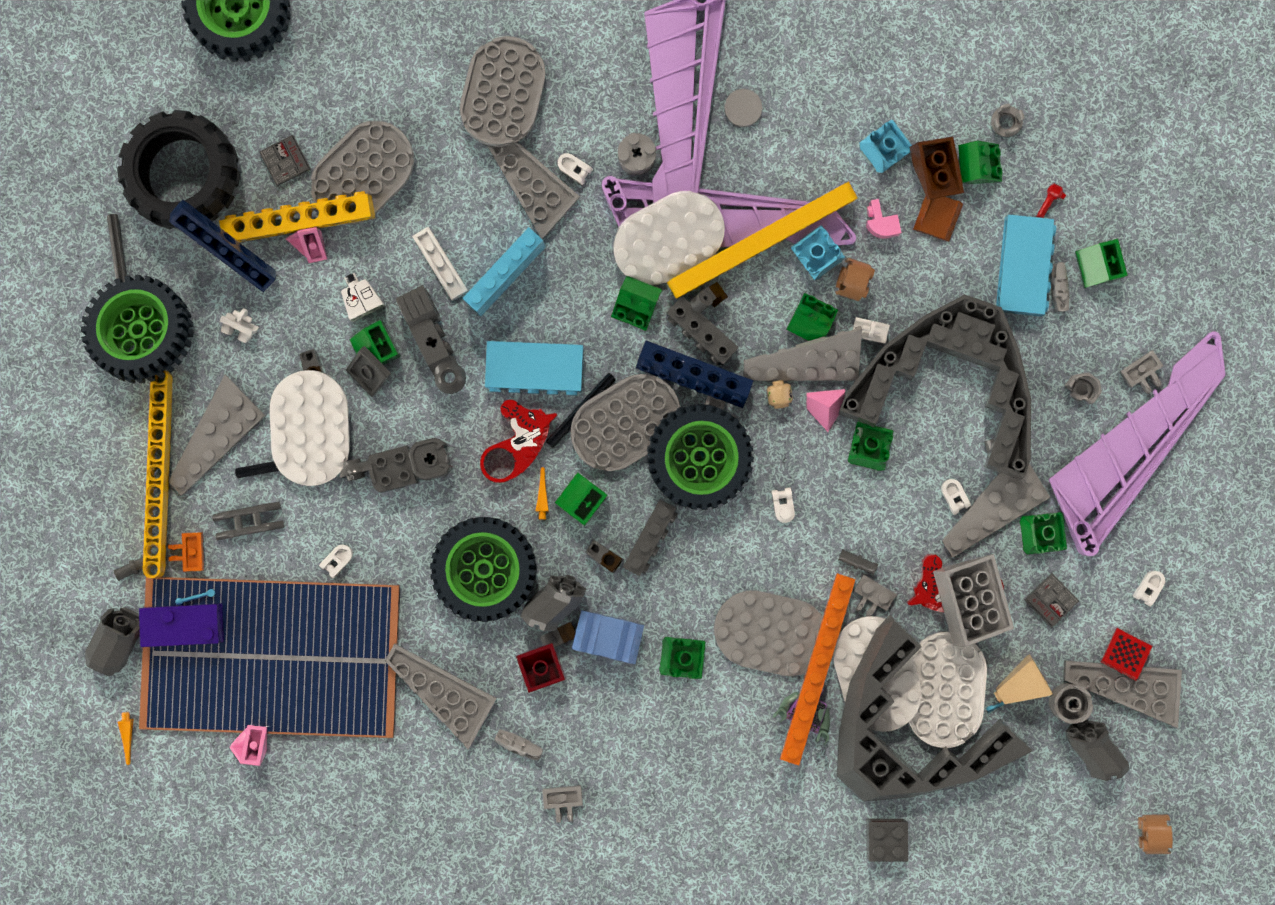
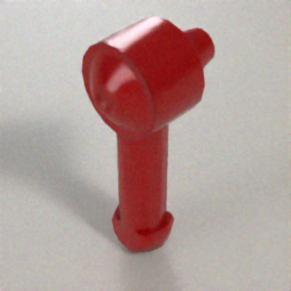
M1053 183L1048 187L1047 198L1035 217L1044 218L1054 200L1059 198L1064 200L1066 194L1061 186Z

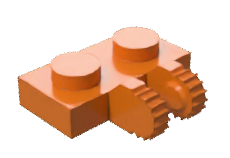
M203 532L182 533V544L168 545V549L171 550L182 549V556H171L168 559L169 561H183V572L204 571Z

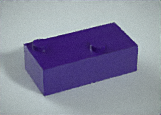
M222 603L139 608L140 647L224 642Z

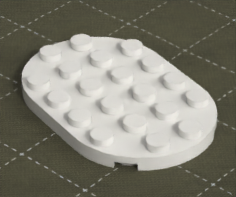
M692 191L672 193L630 215L622 222L613 243L616 263L626 276L649 285L666 283L716 254L724 238V220L717 205L707 196Z
M304 370L287 376L277 385L271 397L270 430L272 456L279 471L289 480L306 486L324 484L341 472L344 467L343 462H346L349 457L350 438L347 397L342 387L333 378L319 371Z
M877 616L858 618L846 625L838 636L833 652V660L844 701H846L849 683L876 629L885 618ZM913 656L882 687L891 695L894 703L869 727L871 730L886 732L899 729L911 721L917 713L921 703L922 690Z
M950 631L934 633L920 642L922 647L913 655L922 695L919 709L908 723L913 732L927 744L940 748L945 746L951 748L965 743L973 734L975 735L982 723L987 665L982 651L976 644L967 647L954 646Z

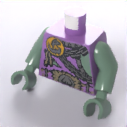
M794 692L785 697L778 710L773 714V718L779 714L781 716L779 723L786 718L792 720L800 692ZM819 698L810 731L818 734L816 737L817 743L820 737L824 738L825 745L829 740L830 713L828 707H826L827 704Z

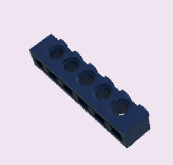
M182 200L170 213L169 222L263 293L276 280V270L185 200Z
M647 340L644 343L635 367L645 373L655 375L661 379L671 381L740 408H744L754 381Z

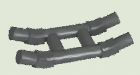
M280 502L213 514L212 519L214 522L233 518L235 525L233 530L216 533V539L223 540L284 528L283 520L262 524L260 517L262 512L281 509ZM252 514L254 526L243 528L241 516Z

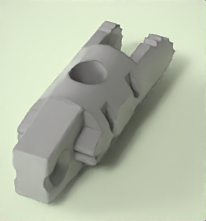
M1063 262L1053 264L1050 279L1051 293L1055 312H1065L1069 310V284L1066 265Z
M499 729L494 740L505 749L535 761L541 758L543 752L540 746L538 747L531 743V741Z

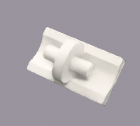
M245 308L241 312L234 310L233 314L227 313L226 316H221L220 322L223 323L221 332L232 335L234 329L240 331L237 339L244 343H247L252 335L257 333L259 327L251 323L252 318L247 316L248 310Z
M855 318L853 330L855 327H862L861 339L886 344L890 325Z

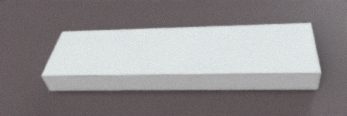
M426 227L413 235V239L450 299L454 301L469 292L430 228Z

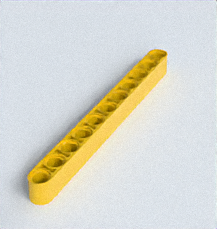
M848 181L669 280L667 284L674 297L678 299L858 199Z
M166 370L163 371L166 375L163 382L159 383L157 375H155L156 381L150 382L143 573L147 578H160L165 574L173 381L171 373ZM163 392L165 397L159 402L157 397ZM160 411H162L164 413V417L162 420L158 421L157 414ZM162 430L163 437L157 440L156 433ZM161 449L162 456L161 458L156 459L155 453L157 450ZM157 469L161 470L159 478H156L154 475ZM156 488H159L161 490V494L159 497L156 498L154 496V490ZM156 507L160 509V514L157 517L153 515V510ZM155 526L159 528L157 536L152 534V529ZM156 545L158 547V553L154 556L151 550L152 547ZM154 564L158 568L155 575L151 573V567Z

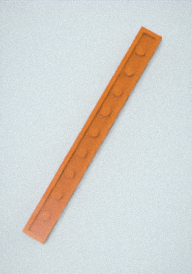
M838 573L835 576L780 760L795 765L800 764L856 579Z

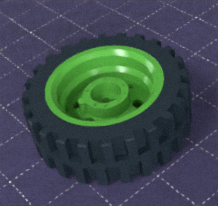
M289 0L181 1V6L185 11L183 14L184 20L198 42L211 54L215 53L223 60L229 57L232 62H238V58H243L245 62L251 61L250 57L254 55L259 59L263 57L262 52L266 49L269 52L274 50L272 44L275 41L278 43L282 41L283 38L280 34L282 31L287 32L288 25L286 20H290L291 17L288 7H290ZM258 4H260V7L258 9H254ZM216 7L221 8L219 13H215ZM245 21L252 22L251 26L247 27Z

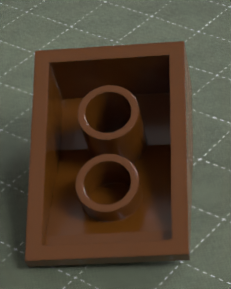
M953 136L917 142L909 147L913 167L927 200L964 193Z

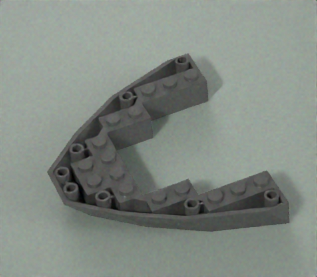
M964 294L926 314L880 350L844 397L839 415L875 427L894 375L912 381L925 346L997 371L984 407L1003 414L984 467L1018 480L1023 479L1026 475L1031 460V395L1020 350L1002 307Z
M891 615L876 629L849 683L839 728L837 777L864 802L911 798L975 781L1032 752L1028 744L1005 722L999 719L960 759L945 746L917 773L869 727L894 703L891 695L882 687L922 647L918 640Z

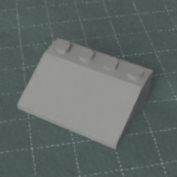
M994 554L933 571L954 646L967 647L1014 629Z

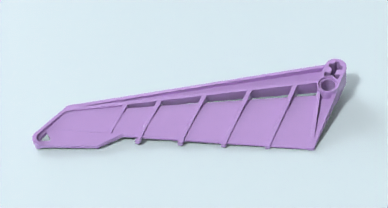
M673 0L644 12L648 40L647 49H649L652 73L650 83L653 82L656 106L653 117L657 116L660 145L656 146V151L661 149L662 164L652 180L653 203L675 192L692 191L698 193L726 0H706L704 3H699L697 0ZM705 10L704 22L696 25L697 11ZM703 29L701 58L695 60L696 31ZM700 65L698 95L693 96L694 68ZM697 101L695 131L692 132L693 102ZM695 136L693 159L691 160L692 137Z
M608 176L602 181L603 194L618 228L630 215L643 209L627 208V201H642L644 208L648 206L647 202H653V186L651 182L617 179L613 176ZM607 183L614 185L615 194L613 196L610 188H606ZM700 188L698 191L699 194L710 198L722 214L725 232L720 248L732 246L810 203L807 201ZM615 200H621L623 206L615 208L612 203ZM720 206L752 207L753 210L721 209ZM757 208H773L780 210H757ZM837 211L785 239L796 244L820 225L823 226L838 246L852 245L856 241V235ZM845 232L849 235V240H841Z
M1208 333L1173 365L1166 388L1159 393L1155 389L1152 399L1131 414L1130 411L1126 413L1127 418L1106 435L1104 433L1100 435L1101 439L1079 456H1075L1073 461L1049 479L1071 537L1081 555L1094 556L1098 553L1100 545L1225 377L1222 343L1219 333ZM1213 338L1215 345L1207 344V342ZM1187 408V410H1186V411L1184 412V414L1178 419V421H1177L1174 425H1172V423H1173V422L1180 416V414ZM1168 429L1167 434L1149 454L1148 449ZM1144 455L1145 460L1125 481L1124 476ZM1120 482L1121 488L1102 509L1099 503ZM1095 508L1097 516L1089 524L1084 519ZM1079 524L1084 528V532L1081 535L1076 531ZM1088 537V539H1084L1085 541L1080 540L1081 538ZM1087 544H1090V545H1091V547L1089 548V551H1086V550H1085V547H1087Z

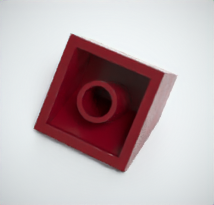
M553 643L516 656L528 693L566 679Z

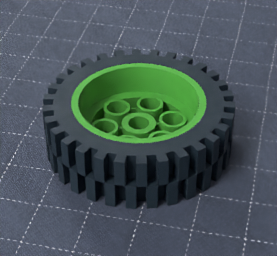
M128 275L124 276L125 282L117 278L114 280L115 286L107 283L105 285L107 291L103 292L99 289L96 292L100 297L97 300L94 297L91 298L92 308L88 306L85 308V312L89 316L82 317V322L87 325L81 326V332L86 335L81 337L82 342L86 344L84 348L90 354L89 357L99 367L121 381L125 382L126 380L129 383H135L136 380L140 384L145 383V378L150 382L156 381L155 375L163 378L166 376L163 371L173 372L175 369L171 365L176 363L179 366L182 363L179 356L186 357L188 354L184 347H191L192 344L187 339V337H193L194 333L189 329L194 327L193 321L189 319L192 317L191 313L187 310L188 307L169 286L156 278L154 280L150 276H145L144 279L141 275H135L134 280ZM149 312H152V314L146 318V315ZM133 314V317L128 320V317ZM162 326V329L156 332L157 328ZM143 329V332L138 335V331ZM124 331L123 336L119 337V334ZM153 343L152 348L148 349V346ZM135 345L134 349L129 352L130 347Z
M690 404L686 407H679L674 412L671 411L666 418L660 420L661 423L658 427L654 428L655 432L653 436H650V445L647 447L648 469L659 490L671 501L685 508L708 510L709 507L717 508L719 504L725 505L728 503V499H734L737 496L736 493L744 489L743 484L748 482L749 477L747 476L749 472L752 473L753 469L751 467V462H754V457L752 456L753 446L750 445L751 439L746 433L747 430L732 414L712 405ZM688 434L694 436V442L690 445H687L684 441ZM707 434L713 435V441L710 444L704 443V437ZM720 450L723 453V457L721 460L716 461L713 455L716 451ZM679 451H683L685 454V458L682 461H676L675 455ZM697 451L704 453L701 461H696L694 458ZM708 467L713 468L714 471L711 477H705L704 471ZM687 468H693L695 471L694 475L690 478L685 476Z
M477 517L457 523V525L448 529L446 534H443L440 542L435 546V552L432 553L431 558H433V561L430 563L432 574H430V577L434 582V585H432L433 589L438 593L437 597L444 602L443 605L446 608L452 610V613L460 615L463 619H471L474 622L495 621L517 610L528 598L536 580L537 564L535 563L536 557L532 551L531 544L518 528L498 518ZM485 544L490 545L492 548V552L489 555L482 553V547ZM467 552H471L474 555V560L471 563H467L464 560V555ZM499 556L507 558L506 566L501 567L497 564ZM486 563L490 568L487 574H482L479 570L480 565ZM464 571H469L472 575V579L469 582H465L462 579ZM497 575H502L505 578V583L502 586L495 583ZM481 582L487 585L485 593H480L477 590V586Z

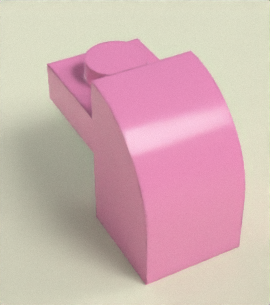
M879 199L871 200L869 206H867V214L869 218L872 217V220H868L865 223L868 231L873 236L882 239L899 236L902 232L898 214L882 217Z

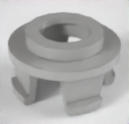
M1004 104L993 113L991 126L1002 137L1014 136L1022 128L1023 120L1025 119L1022 109L1018 110L1010 106V104ZM1004 115H1008L1013 119V125L1009 129H1003L1000 126L999 120Z

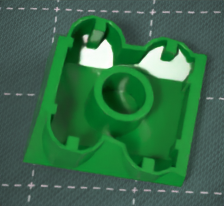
M857 422L847 461L850 464L877 471L885 470L890 456L889 450L894 431Z
M1062 512L1021 517L1019 522L1023 551L1027 555L1067 550Z
M664 637L659 667L660 674L671 677L701 679L706 642L703 640Z

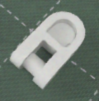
M569 153L562 154L558 159L559 170L580 185L584 184L586 181L585 177L593 170L589 165ZM577 166L582 169L579 174L574 172Z
M949 479L943 482L941 491L953 515L959 513V510L971 507L968 497L957 480ZM959 496L961 501L955 503L953 499Z
M785 488L783 491L772 490L777 520L782 523L791 522L795 516L791 488ZM786 498L787 504L780 505L779 499Z
M338 545L319 566L323 570L326 569L330 573L329 576L334 579L351 561L353 551L348 545ZM333 559L338 563L336 567L331 564Z
M1159 571L1148 572L1136 589L1133 597L1145 601V604L1151 607L1164 587V575ZM1147 588L1152 590L1149 595L1145 593Z

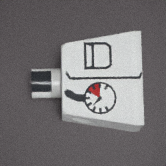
M355 273L349 274L344 278L348 287L343 289L341 293L350 321L354 322L385 307L383 301L366 279L358 281Z

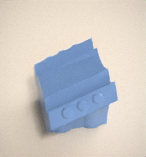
M581 610L572 649L636 664L644 625Z

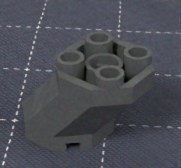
M551 575L547 585L525 604L520 617L529 626L539 625V629L542 631L557 630L559 623L581 604L586 588L577 582L574 576Z
M126 607L120 608L119 611H114V608L108 609L101 616L100 623L85 651L86 666L106 676H112L114 673L120 672L127 664L128 657L140 635L139 614Z
M1085 720L1081 723L1072 724L1066 730L1067 740L1086 764V769L1090 772L1091 777L1108 781L1111 780V776H1117V779L1122 778L1129 771V763L1109 738V732L1106 729L1105 723Z

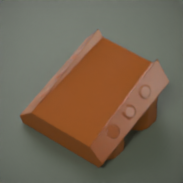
M925 196L913 230L949 242L963 203L948 197L927 200Z

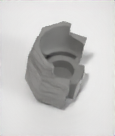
M1089 372L1073 375L1065 384V387L1071 391L1070 396L1077 401L1085 400L1089 404L1094 403L1102 392L1100 380Z

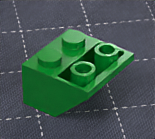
M977 140L958 145L962 183L1002 182L1003 171L1000 162L1001 150L999 144Z
M1118 239L1098 243L1075 251L1084 288L1128 276Z
M626 276L620 288L611 317L646 331L662 289Z
M804 293L786 330L807 341L826 337L838 309L816 299L812 295Z
M381 320L362 329L349 339L356 354L365 346L383 365L401 357L384 322Z
M577 472L555 503L585 526L608 495Z

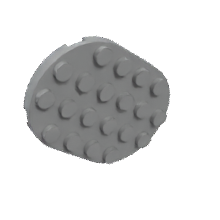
M511 36L494 38L491 42L480 46L471 59L461 97L460 114L467 132L482 144L493 147L509 146L522 140L533 128L545 83V66L543 59L530 43Z
M367 121L352 128L316 165L311 177V195L314 203H317V199L328 198L329 201L334 200L335 196L338 195L351 197L354 196L355 192L365 191L366 194L372 196L374 212L376 214L405 186L411 177L414 167V152L409 139L400 129L383 121ZM351 203V204H350V206H349V211H350V213L355 211V209H356V204H355V203ZM333 206L330 210L332 216L337 213L336 206ZM367 220L359 221V222H353V223H347V224H344V225L360 224V223H363V222H365V221H367Z
M636 374L620 380L592 397L577 410L571 424V440L576 453L589 466L605 471L623 469L648 454L647 447L650 445V436H653L655 432L654 428L658 427L661 423L660 420L666 418L668 413L674 412L680 407L674 390L658 377L648 374Z
M749 590L737 593L723 603L715 618L714 635L722 653L735 664L784 676H798L807 671L823 617L817 609L804 601L762 591Z

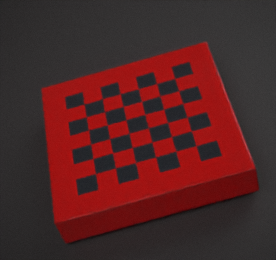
M1116 628L1100 662L1137 680L1152 649V645Z

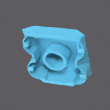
M893 120L886 122L882 127L870 133L860 142V150L863 151L876 171L883 173L910 153L909 147L912 146Z
M822 225L791 247L814 280L819 279L845 258L838 245L834 243Z

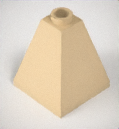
M1030 654L996 687L997 691L994 693L999 703L1004 702V704L1047 697L1053 694Z

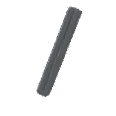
M109 214L107 216L115 278H120L125 282L126 269L118 215Z

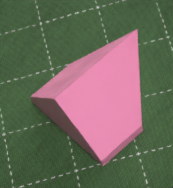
M313 227L299 230L286 238L291 245L307 258L308 263L327 260L322 232L319 228Z
M845 389L806 393L807 410L827 432H829L839 416L838 413L845 397Z
M247 725V728L231 744L230 749L240 764L261 765L267 752V727Z

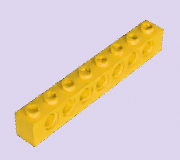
M365 191L355 192L354 196L351 197L338 195L335 196L334 200L329 201L328 198L317 199V203L312 204L306 201L298 203V206L295 207L283 205L280 206L279 210L266 208L261 210L262 213L255 214L254 211L244 212L243 216L240 217L227 215L224 216L225 219L219 220V226L238 242H246L291 234L313 227L325 228L376 218L372 196L366 194ZM351 203H355L356 209L350 213L349 206ZM333 206H336L337 213L332 216L330 210ZM317 209L319 215L316 219H313L312 212ZM296 213L300 214L298 222H294L293 219ZM278 216H281L282 222L277 226L275 220ZM262 219L263 226L258 229L257 222ZM244 223L245 229L240 232L239 225Z

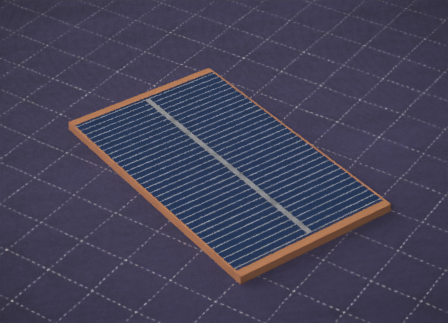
M146 577L145 607L176 606L175 600L177 598L183 599L205 593L209 589L215 590L213 597L205 596L183 602L182 605L222 603L224 642L143 647L139 729L242 733L247 728V725L267 727V734L394 738L396 672L385 660L394 643L398 645L400 585Z

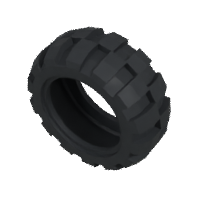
M174 110L172 114H166L163 111L151 115L148 123L145 125L139 123L130 132L133 136L129 143L122 144L118 156L122 159V164L117 167L118 182L124 188L122 194L129 205L139 212V215L157 226L169 230L172 228L178 229L169 220L170 213L181 201L167 202L160 200L155 195L150 183V168L157 153L166 145L180 140L195 141L202 144L207 152L209 173L200 191L185 201L213 222L219 218L218 213L224 207L228 209L235 198L232 195L233 190L239 186L240 171L237 169L239 159L235 147L213 122L202 115L197 116L190 111Z

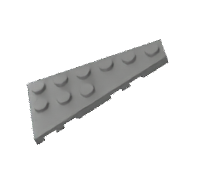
M518 142L505 147L488 146L543 240L579 200L580 196Z
M858 326L851 331H841L834 336L827 338L824 336L797 344L796 347L790 349L778 350L779 352L773 354H763L744 360L743 377L754 381H856L859 378L862 327Z
M224 375L168 481L180 495H184L265 417V414L227 375Z
M1029 464L1026 475L1021 480L998 473L942 540L951 557L956 556L1050 498L1031 465Z
M394 643L385 662L469 750L496 697Z
M1064 660L1063 680L1178 728L1182 670L1143 667L1138 679L1134 680L1103 663Z

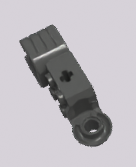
M421 285L417 289L397 297V304L428 367L435 377L434 380L438 389L446 394L458 393L466 384L465 371L458 365L455 356H451L454 352L447 341L444 342L442 338L445 336L443 329L439 324H436L442 319L427 289ZM433 341L437 342L434 348L431 346ZM448 373H454L455 379L451 383L445 381V376Z
M431 438L415 442L411 448L406 445L369 455L367 461L361 462V459L358 458L343 462L344 467L341 470L340 478H347V481L364 478L365 473L369 472L373 487L379 493H384L418 484V479L429 481L447 476L453 466L449 465V454L444 448L447 444L438 438ZM429 455L435 456L433 464L427 462Z

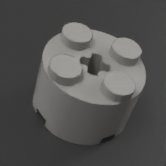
M631 133L626 136L618 147V161L621 168L630 175H642L652 169L656 160V147L653 141L640 133ZM639 151L640 156H637L635 158L634 153H637Z
M1062 683L1053 689V694L1049 697V708L1055 717L1069 724L1081 723L1089 718L1093 710L1092 697L1085 688L1073 683ZM1070 700L1073 703V706H1069L1068 702Z

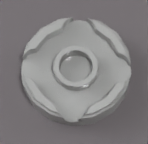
M738 89L732 92L726 99L724 106L725 115L729 122L738 127H750L761 116L762 102L759 96L752 90Z

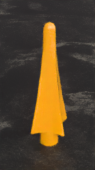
M544 467L540 469V484L535 510L539 512V520H546V512H549Z
M122 712V719L117 723L123 742L126 764L130 765L134 719H130L129 712Z

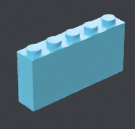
M1009 214L1005 217L996 306L1002 307L1004 313L1043 316L1048 311L1049 301H1046L1047 293L1050 292L1051 282H1048V278L1053 268L1050 258L1054 253L1055 247L1052 244V238L1056 234L1054 219Z
M528 227L463 297V300L478 315L482 316L544 250V241Z
M487 341L485 388H489V392H501V389H509L508 393H520V390H528V394H539V391H547L549 395H558V391L566 392V395L577 396V392H582L583 345Z

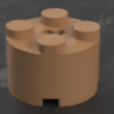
M848 257L845 260L848 263L846 268L842 267L836 283V287L839 290L835 291V293L859 301L862 297H867L869 292L867 285L869 279L873 278L875 269L871 268L870 264Z
M1151 814L1138 817V828L1142 829V836L1138 838L1139 848H1142L1145 854H1171L1168 848L1173 846L1172 827L1167 826V821H1170L1168 814Z

